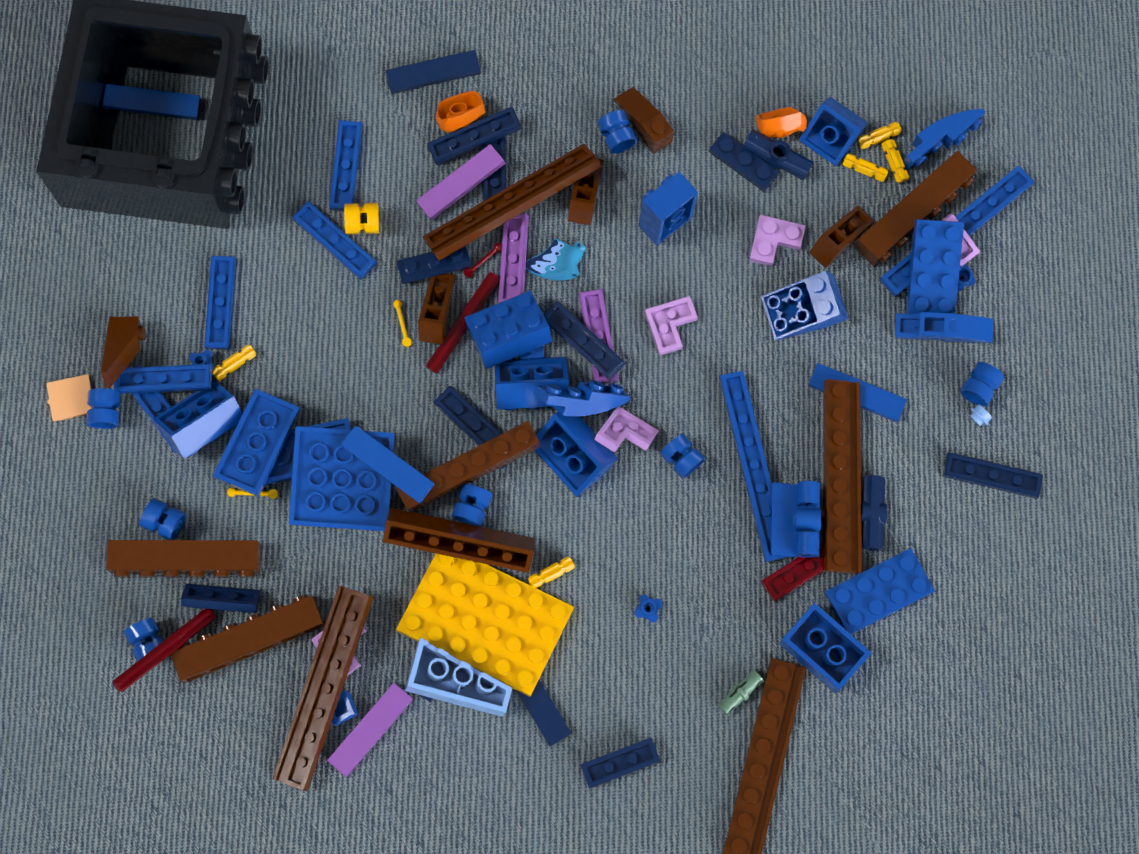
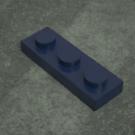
M723 132L709 148V153L765 192L776 179L779 171L757 155L742 148L743 145Z
M466 245L439 261L432 252L396 261L402 284L471 267Z
M186 584L181 596V606L256 613L260 601V590Z
M648 738L580 764L590 789L660 762L652 738Z

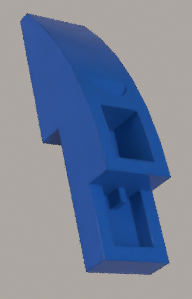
M973 109L958 112L926 127L916 135L912 143L915 149L906 156L903 162L905 168L909 171L914 166L920 167L927 160L926 156L931 151L935 154L943 145L947 149L953 144L958 146L967 137L965 134L968 131L972 130L974 132L982 125L983 121L981 119L986 111L984 109Z
M933 312L896 314L895 339L992 343L993 319L972 315Z
M591 380L590 383L580 381L578 388L569 386L567 389L560 388L554 384H548L547 386L537 385L534 392L541 401L554 407L563 416H587L602 413L627 403L631 396L623 391L624 388L616 383L604 385L595 380Z

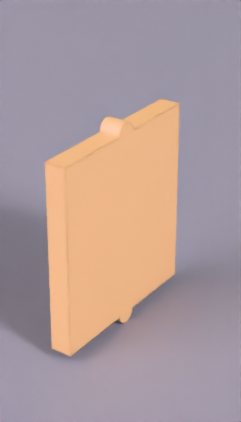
M89 374L46 383L49 396L47 403L50 405L54 422L87 415V411L91 409V406L87 405L88 391L92 389Z

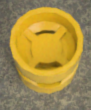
M345 203V233L359 234L361 230H364L366 234H379L378 203H364L363 207H360L358 203ZM362 213H367V223L361 224Z

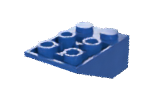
M826 270L761 296L775 341L826 328L849 319L835 275Z

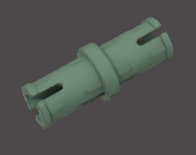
M752 670L738 685L732 686L733 690L717 704L718 707L729 716L742 701L746 702L749 699L752 691L763 683L764 680L756 671Z

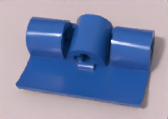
M800 481L798 484L773 482L771 554L785 557H819V531L821 530L820 483L817 481Z

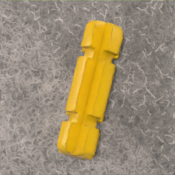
M893 122L888 124V127L883 126L869 132L868 135L859 136L857 143L860 149H866L871 144L875 145L890 139V136L895 137L899 135L902 131L900 124Z
M888 139L881 146L884 153L887 152L885 156L892 173L895 172L893 175L897 183H904L909 179L908 172L903 169L905 165L899 150L896 151L897 145L895 141Z
M847 153L843 161L845 167L850 169L853 167L855 171L869 177L875 176V179L881 182L885 180L888 174V169L881 166L878 168L876 167L877 164L862 158L857 159L851 153Z
M249 344L244 346L240 353L237 351L224 360L221 366L218 364L213 368L212 373L218 381L225 378L228 372L231 374L244 365L247 359L251 360L256 356V352Z
M567 556L560 560V563L556 562L542 569L539 574L535 573L529 576L528 581L533 588H538L542 586V583H548L563 575V572L567 573L573 570L575 565L572 559Z

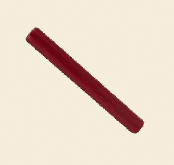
M489 272L444 337L443 344L438 346L427 362L426 367L431 372L438 373L467 331L464 317L479 312L500 282V278L496 274Z
M203 609L115 678L112 682L115 689L124 692L215 619L213 611L211 609Z

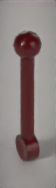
M496 243L494 249L473 267L466 268L463 272L466 278L473 277V272L496 252L502 251V244Z

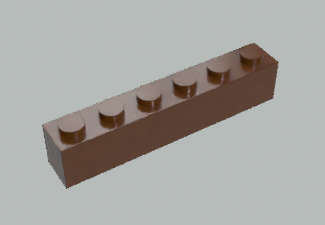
M957 150L857 240L854 248L873 267L879 261L883 264L892 256L891 251L896 246L900 249L909 240L907 236L914 232L915 219L926 220L929 217L931 219L935 218L942 211L941 206L945 202L949 205L959 195L957 192L961 188L966 190L975 181L973 176L977 169Z
M526 421L422 474L435 485L421 504L398 487L396 489L406 509L409 512H414L463 487L465 483L469 484L541 447L529 421Z
M391 507L382 541L384 543L529 573L535 547V538Z
M108 540L106 570L118 578H127L129 574H139V577L152 578L154 574H164V577L177 578L179 574H189L188 577L203 578L204 574H214L213 577L228 578L229 574H238V577L253 578L254 574H260L261 544L258 540Z
M307 594L298 596L293 599L294 603L287 606H284V604L276 605L270 608V613L262 616L260 613L251 615L246 618L247 622L240 625L232 623L223 627V632L215 635L213 632L204 634L199 637L200 641L190 644V642L184 643L171 654L180 681L184 684L325 627L314 597H308Z

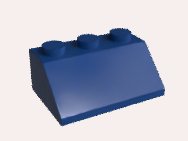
M566 357L514 359L495 365L497 410L504 409L510 411L515 408L537 409L539 407L551 406L541 401L534 392L537 385L547 386L548 384H554L564 389L569 387Z
M213 380L212 390H198L155 417L153 421L173 449L185 459L197 453L206 444L217 440L226 431L237 427L243 413L234 396Z
M557 412L536 435L541 447L535 449L536 453L576 497L603 476L618 460L609 448L594 440L596 434L580 416H563Z

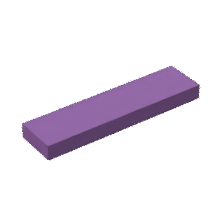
M490 144L416 200V202L430 220H433L505 165V161Z
M521 213L503 223L498 303L524 293L529 221L527 213Z
M603 290L579 292L584 325L614 352ZM592 366L595 381L602 384L619 381L618 373L609 381Z
M393 683L327 761L347 778L413 701V698Z

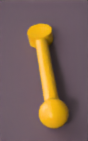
M395 300L393 307L397 310L403 334L402 344L407 348L411 346L412 341L407 335L401 310L402 302Z
M232 487L227 490L229 497L252 495ZM276 489L261 491L259 496H269L271 499H276L278 492Z

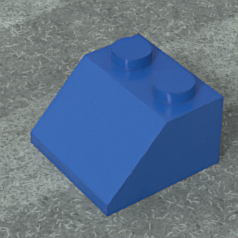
M830 96L821 104L799 141L837 166L857 141L868 122Z

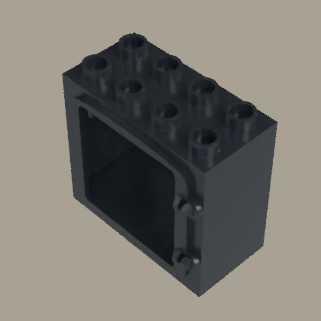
M73 0L36 170L60 207L228 229L231 214L240 215L244 206L245 190L243 186L237 185L239 170L249 171L252 163L253 145L251 142H245L247 126L257 127L260 120L261 102L260 99L253 98L255 84H265L268 77L269 59L268 56L261 55V35L252 33L247 15L134 0ZM128 67L215 78L200 157L196 160H184L111 150L119 110L103 108L106 84L124 86Z

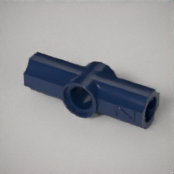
M754 129L751 130L742 146L745 150L764 159L774 169L781 168L803 181L813 165V161L791 150L787 142L782 140L774 141Z
M879 475L863 477L861 543L862 549L865 551L883 550L884 525L887 520V504L885 503L886 482L885 477Z

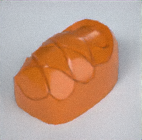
M468 91L439 102L436 121L443 132L451 133L482 118L485 113V106L481 95L477 91Z
M792 107L780 108L755 116L757 130L769 138H783L797 131L804 132L807 127V117Z

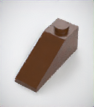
M634 87L614 98L618 107L625 111L629 122L653 154L672 143L674 135L672 127L664 116Z
M599 159L600 164L603 167L604 159ZM602 167L574 183L569 207V222L591 225Z
M857 205L824 232L809 253L827 268L875 220Z
M444 273L430 277L418 320L419 341L443 344L452 301L455 274Z
M139 316L109 317L101 368L105 388L112 387L141 349V341L145 340L146 331L145 326L140 324Z

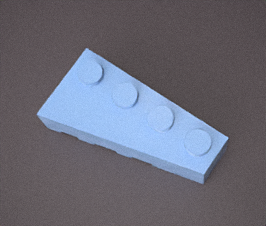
M420 637L405 691L502 717L507 711L512 688L488 674L471 667L470 664L460 661L448 654V652L433 646Z

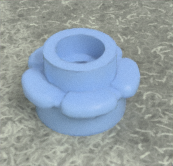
M979 404L974 409L971 408L973 413L970 417L979 426L982 424L988 425L992 416Z

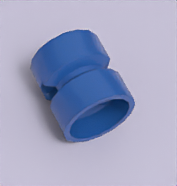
M623 110L610 112L597 122L602 136L606 137L605 143L611 154L624 152L637 143V137L633 129L628 127L630 122Z
M978 362L970 374L971 378L966 380L960 393L969 402L987 407L994 396V389H998L1003 382L1004 375L994 366L985 362Z
M106 388L89 390L87 405L91 406V409L87 411L86 425L96 429H114L119 427V412L116 409L120 407L121 393L117 390Z
M684 433L674 438L660 452V455L668 464H674V471L682 479L694 472L706 459L697 448H691L692 442Z
M465 483L459 495L461 502L456 503L451 516L462 523L481 527L486 515L483 510L489 508L493 494L481 487Z
M153 498L144 509L139 525L150 532L158 531V535L162 538L175 540L185 524L187 514L175 507L168 509L167 503Z
M154 618L141 620L123 632L129 645L135 647L132 652L137 661L164 641L162 636L157 635L160 630Z

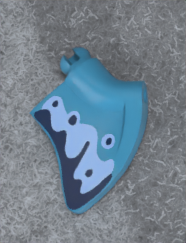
M555 238L544 252L526 261V271L549 280L563 281L576 278L580 274L577 265L583 257L586 247L584 244L581 245L580 242L570 246Z

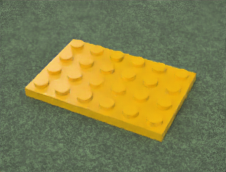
M435 554L396 631L417 642L421 637L460 661L470 664L471 667L478 671L484 672L507 686L531 697L574 610V606L533 588L487 564Z

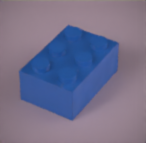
M680 171L674 176L672 174L668 175L663 179L660 187L656 190H649L643 196L638 226L657 246L692 218L698 191Z
M531 290L464 317L469 335L486 369L552 342L549 325Z
M816 603L809 607L778 643L834 693L841 690L872 654Z

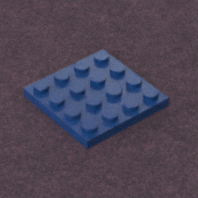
M296 426L289 525L385 531L390 509L391 482L341 446L352 430ZM364 431L391 452H394L395 433Z

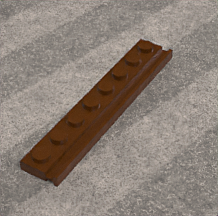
M582 144L422 237L439 261L602 167L600 161L585 144Z
M826 379L823 382L824 572L862 573L860 382Z
M340 585L338 586L277 763L273 780L280 781L302 791H308L374 598L373 596Z
M771 658L769 661L722 854H762L806 667Z

